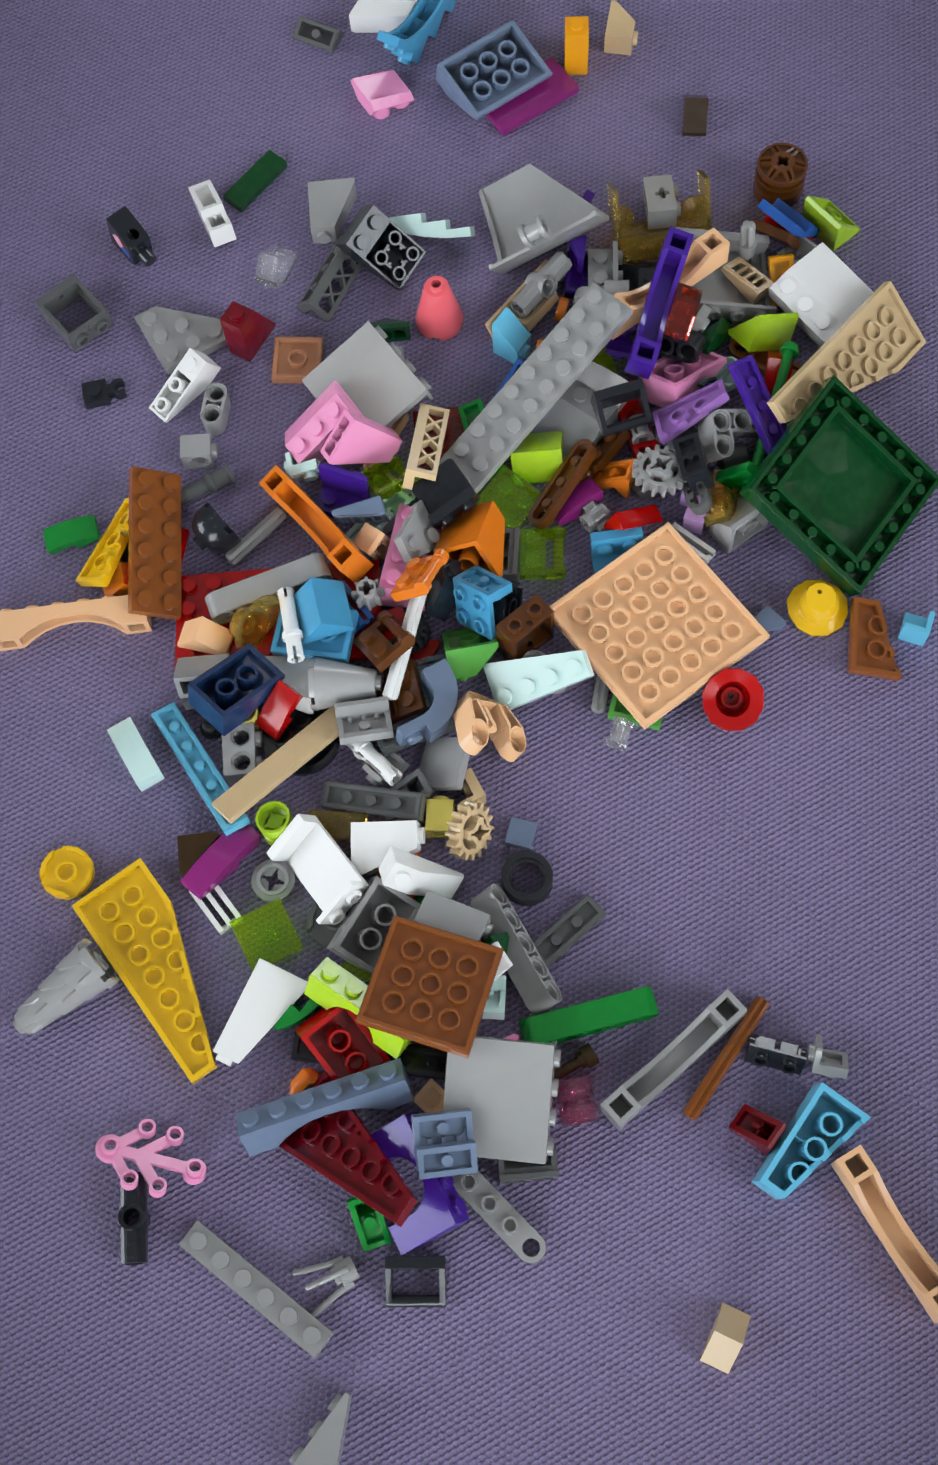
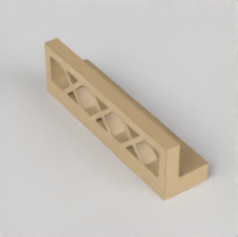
M420 403L402 488L412 490L415 477L436 481L450 412L449 409ZM428 414L443 417V419L434 421ZM434 430L438 436L431 438L426 432ZM430 446L435 452L427 454L423 448ZM427 463L432 471L417 468V466Z

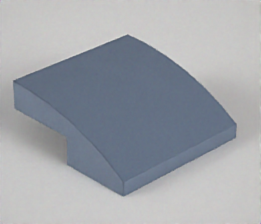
M470 1108L411 1115L414 1152L419 1180L478 1173L476 1142L473 1140L472 1111Z

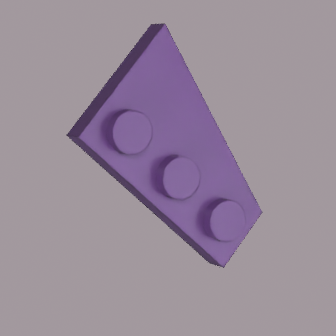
M722 379L652 412L658 437L663 446L730 400Z

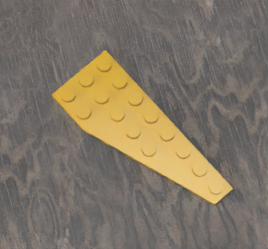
M139 858L74 903L72 907L190 1082L194 1085L215 1070L217 1065L173 904L145 863Z

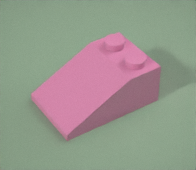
M711 352L709 355L701 353L692 363H684L667 357L658 359L649 379L642 378L647 400L651 404L664 407L699 390L700 387L697 386V383L706 377H715L726 364L727 358Z

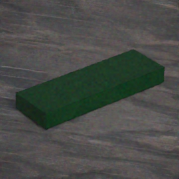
M268 150L223 195L224 201L240 212H243L288 167L287 161L271 150Z

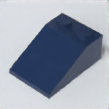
M248 643L188 684L189 704L225 736L247 720L270 695L278 681L285 678V674L251 643Z

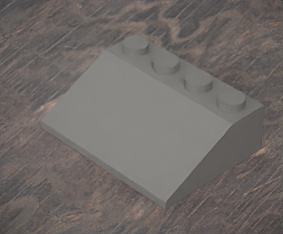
M575 380L534 427L531 433L563 431L564 459L573 445L582 439H588L596 446L602 439V434L591 404L592 393L595 391ZM614 405L603 408L606 425L617 423L618 406Z

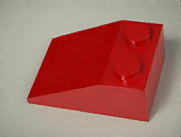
M332 1007L328 1010L321 1008L295 1029V1032L332 1080L391 1061L384 1050L373 1043L372 1035L366 1026L356 1023L357 1015L342 1007Z

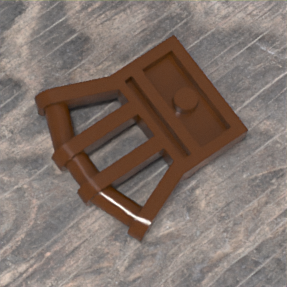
M412 659L408 661L398 699L388 700L392 724L428 710L417 664ZM386 668L382 672L377 671V675H382V680H384L382 691H378L377 697L383 696L390 668Z

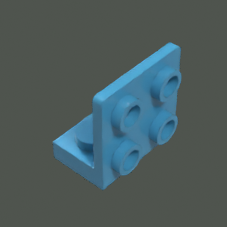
M642 526L626 530L590 533V554L594 574L642 541Z
M475 565L453 577L456 618L460 624L493 640L496 638L493 602L513 592L512 583Z

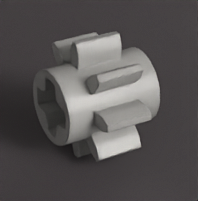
M593 501L582 507L583 510L581 512L583 515L579 519L585 530L589 533L594 530L596 532L605 531L604 525L611 518L608 508L603 503H599L596 506Z
M365 576L363 580L354 582L357 591H352L351 595L353 600H356L359 609L365 605L371 611L377 605H382L380 597L385 596L384 588L378 587V579L373 581Z

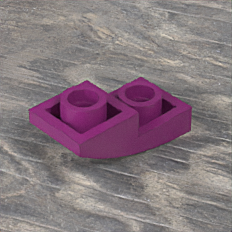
M592 478L577 484L554 520L561 526L582 516V507L591 501L595 503L604 499L603 491Z

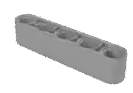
M314 553L215 590L206 595L205 602L212 621L217 624H224L278 604L277 591L282 587L285 597H287L286 587L293 588L295 594L310 577L332 580L333 577L325 555L323 553Z
M493 883L471 899L472 908L490 914V924L494 925L491 935L507 932L509 936L507 956L513 966L507 972L529 1011L534 1015L543 1014L562 1001V995L504 890L499 885Z

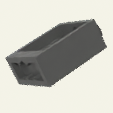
M74 274L35 301L43 318L74 352L86 346L89 341L100 333H104L113 325L106 308ZM81 298L96 315L69 333L54 316Z

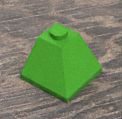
M469 628L441 632L446 661L454 672L456 681H465L472 676H476L499 647L497 638L490 640Z

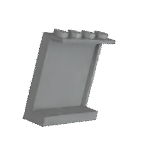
M675 227L676 229L694 234L692 243L709 231ZM718 231L730 242L728 262L724 265L739 257L738 240L741 233ZM755 234L757 247L754 251L755 262L752 266L767 276L765 252L770 244L769 235ZM724 265L673 299L674 316L682 314L683 317L694 318L703 304L712 309L707 317L708 319L720 320L723 317L725 320L733 322H746L758 315L774 314L776 306H770L768 295L751 304L723 274L721 268ZM735 266V267L732 268V269H733L734 271H737V270H739L740 268H739L738 266Z
M369 321L301 380L316 399L334 380L337 381L364 417L389 428L426 395L430 400L434 398L428 391L432 388L422 376L418 379L413 374L417 371L408 359L403 362L399 357L402 354L399 348L393 342L389 345L385 341L388 337L379 325L374 328Z
M476 1036L469 1058L447 1052L443 1111L463 1108L471 1109L473 1140L476 1142L477 1157L546 1164L548 1156H553L555 1138H550V1126L556 1125L557 1109L552 1108V1097L558 1096L559 1079H554L555 1067L560 1068L561 1050L556 1049L557 1041L542 1043Z

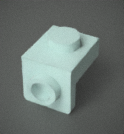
M290 452L285 453L286 461H284V468L291 478L298 482L303 480L309 482L319 478V460L314 458L297 463Z
M501 975L493 982L482 1019L504 1020L506 1002L505 975Z

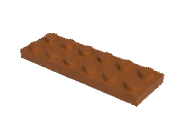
M132 466L129 469L128 613L172 620H179L181 618V475L136 466Z

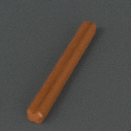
M757 996L754 998L747 1009V1013L740 1020L683 1109V1114L689 1119H698L769 1007V1003L762 997Z

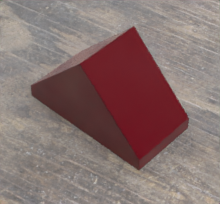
M746 1104L743 1105L729 1125V1128L765 1155L771 1151L787 1127L785 1123Z

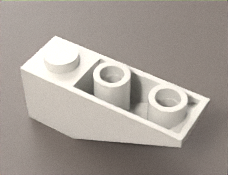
M189 348L149 409L165 423H168L210 385L221 367L205 353Z

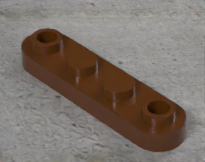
M582 439L573 445L529 511L528 520L535 528L544 529L552 524L597 455V448L590 440Z

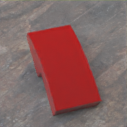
M279 680L269 695L256 725L272 738L278 740L291 722L292 718L290 715L303 696L286 682Z

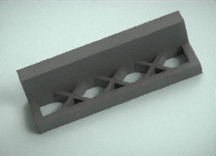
M343 233L340 234V236H339V238L337 239L336 243L338 242V240L340 239V237L343 235ZM336 243L297 305V308L303 313L312 310L325 322L330 321L362 268L360 264L347 257V254L337 247ZM350 260L352 271L350 274H344L342 263L343 261ZM333 279H339L340 291L337 293L332 292L331 281ZM324 297L328 298L329 309L327 312L317 305L320 299Z

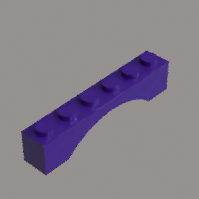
M670 226L661 247L624 372L649 379L656 365L670 307L694 234Z

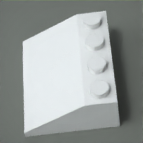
M822 242L788 269L769 288L768 296L785 313L798 312L797 325L821 347L874 292Z

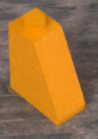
M565 17L564 69L568 75H587L589 17Z

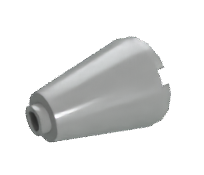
M312 657L310 662L315 663L314 667H309L308 671L309 698L315 699V705H310L313 711L335 707L336 703L377 697L378 691H382V675H377V670L319 657Z

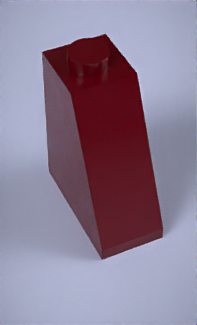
M232 301L220 318L230 353L251 362L276 326L273 321L235 301Z

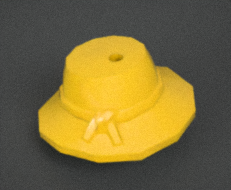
M806 580L794 587L787 598L790 619L797 629L810 636H828L842 628L848 615L846 596L837 586L825 580Z

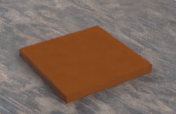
M394 915L358 1012L356 1023L469 1058L504 949Z

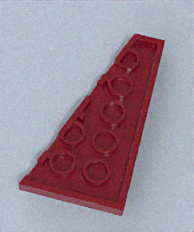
M323 1070L313 1087L333 1080ZM354 1109L331 1113L312 1120L296 1129L279 1145V1147L400 1227H402L418 1201Z

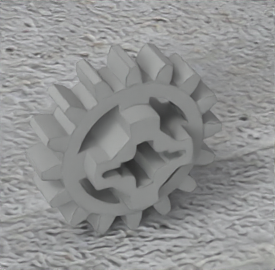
M658 444L655 445V450L646 447L645 454L639 452L637 459L633 461L632 478H636L635 486L643 485L642 492L645 493L650 490L651 497H654L656 493H660L661 497L665 498L666 492L675 495L676 488L682 490L684 483L687 482L682 478L675 450L670 452L668 445L665 446L664 450L660 449Z

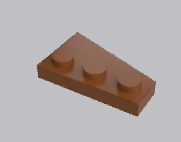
M855 596L851 600L847 673L899 681L902 676L900 669L896 667L894 660L895 651L889 643L887 636L888 627L879 600Z

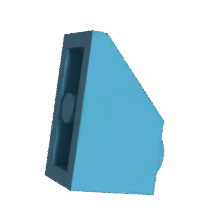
M505 307L492 324L493 353L514 364L518 357L522 360L529 357L532 351L531 334L513 312Z

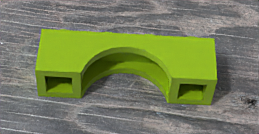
M326 957L310 974L304 994L326 1010L332 1007H342L358 1015L368 985ZM368 1027L373 1043L395 1059H398L412 1042L411 1040Z

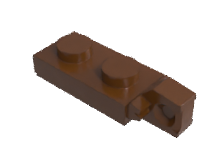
M628 431L606 437L602 436V439L596 445L597 455L579 483L589 478L593 479L597 472L604 471L629 439L630 433Z

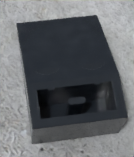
M374 205L362 206L336 243V246L351 259L398 291L403 287L426 253L422 247Z

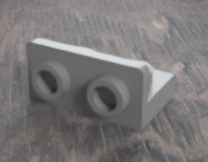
M613 241L612 249H588V286L595 283L604 289V280H623V270H618V265H622L623 252L618 250V241Z

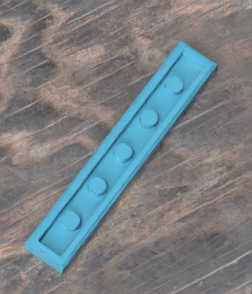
M175 702L151 713L155 724L225 835L228 836L250 824L246 813L230 824L213 808L212 802L226 792L229 786Z

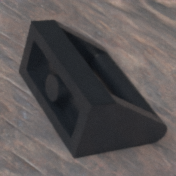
M642 378L592 393L591 404L603 437L652 423ZM638 399L642 416L606 425L603 408Z
M385 1256L386 1307H446V1257ZM393 1270H439V1295H393Z

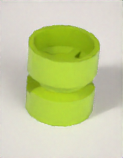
M280 801L265 803L259 808L255 817L256 825L269 846L275 843L294 819L288 807Z

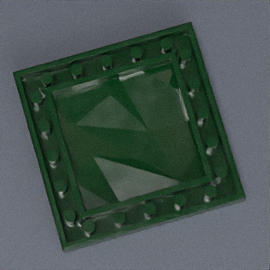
M833 375L822 382L739 494L851 597L861 594L937 488L938 475Z

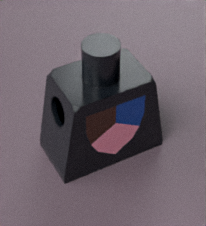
M126 206L106 218L112 242L133 265L142 262L146 267H149L156 261V256L152 253L153 249L149 235Z

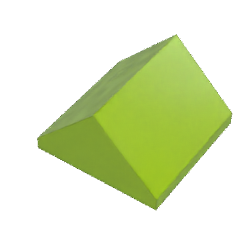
M807 196L805 199L802 216L820 230V233L816 236L832 251L836 250L861 230L829 199Z
M798 312L758 315L729 329L728 332L748 352L780 350L784 342L791 340L799 318Z
M563 431L537 432L527 435L510 455L515 485L548 483L564 460Z

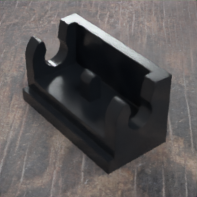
M694 432L673 440L682 478L684 481H687L690 489L693 492H697L696 483L699 481H703L708 489L715 487L705 449L698 433Z

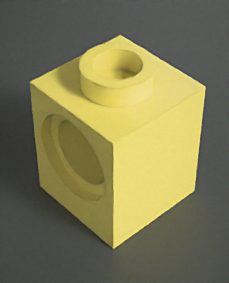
M434 796L433 799H426L425 833L427 838L449 839L445 832L449 830L447 821H452L453 819L451 812L455 811L454 799H449L446 796Z

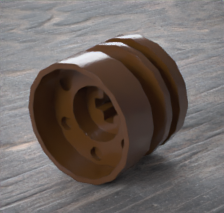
M785 142L774 143L761 151L757 160L756 174L753 182V194L759 203L762 199H765L773 205L779 198L792 207L800 200L808 169V159L803 150L796 145Z

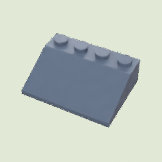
M514 20L437 64L436 81L446 95L475 120L482 118L552 76L548 66Z

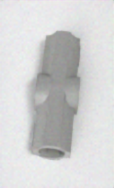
M557 251L539 272L533 271L529 273L525 280V287L510 303L512 310L520 317L526 318L544 297L551 298L556 293L558 282L570 270L572 266L571 260L564 253Z

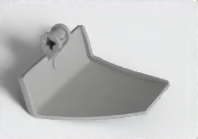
M528 164L479 190V196L498 260L496 263L489 264L488 267L490 271L504 274L609 220V215L532 164Z

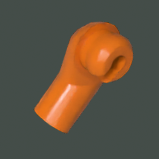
M310 1067L303 1068L291 1080L289 1095L304 1091L309 1084L314 1085L319 1077V1072Z

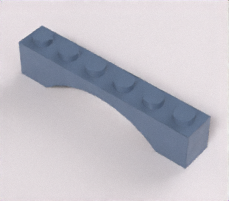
M398 1058L236 1114L238 1137L251 1157L277 1148L296 1129L324 1115L358 1108L389 1110L415 1101L410 1078L401 1059Z

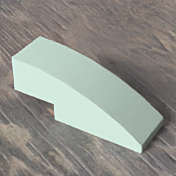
M131 717L107 729L141 792L165 779Z

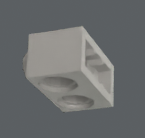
M242 723L225 736L222 735L223 776L228 784H236L263 762L262 756H259L258 747L263 746L262 733L257 731L254 723ZM240 738H249L245 744H237V741ZM242 762L250 763L248 768L244 770L238 769Z

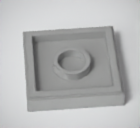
M458 737L438 738L431 744L426 741L420 769L432 790H462L470 754L461 748Z

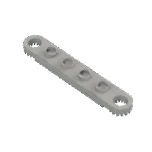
M479 1171L478 1173L452 1176L454 1180L453 1185L458 1194L521 1260L532 1264L539 1262L544 1257L546 1252L544 1239ZM528 1239L536 1240L540 1245V1251L534 1257H529L523 1252V1244Z

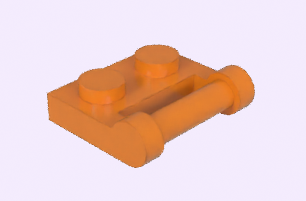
M437 549L433 555L411 559L407 563V568L402 576L396 580V585L390 593L394 601L398 602L428 594L432 587L431 582L441 566L446 565L449 560V553L444 549Z

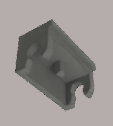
M520 527L505 528L502 578L507 581L518 582Z
M555 1146L553 1156H548L546 1164L498 1159L500 1184L559 1178Z

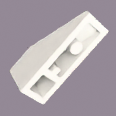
M394 846L389 848L378 868L384 886L409 895L425 896L427 890L452 899L464 878V874Z

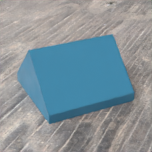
M310 577L294 594L300 630L303 632L302 641L304 644L355 629L343 581Z

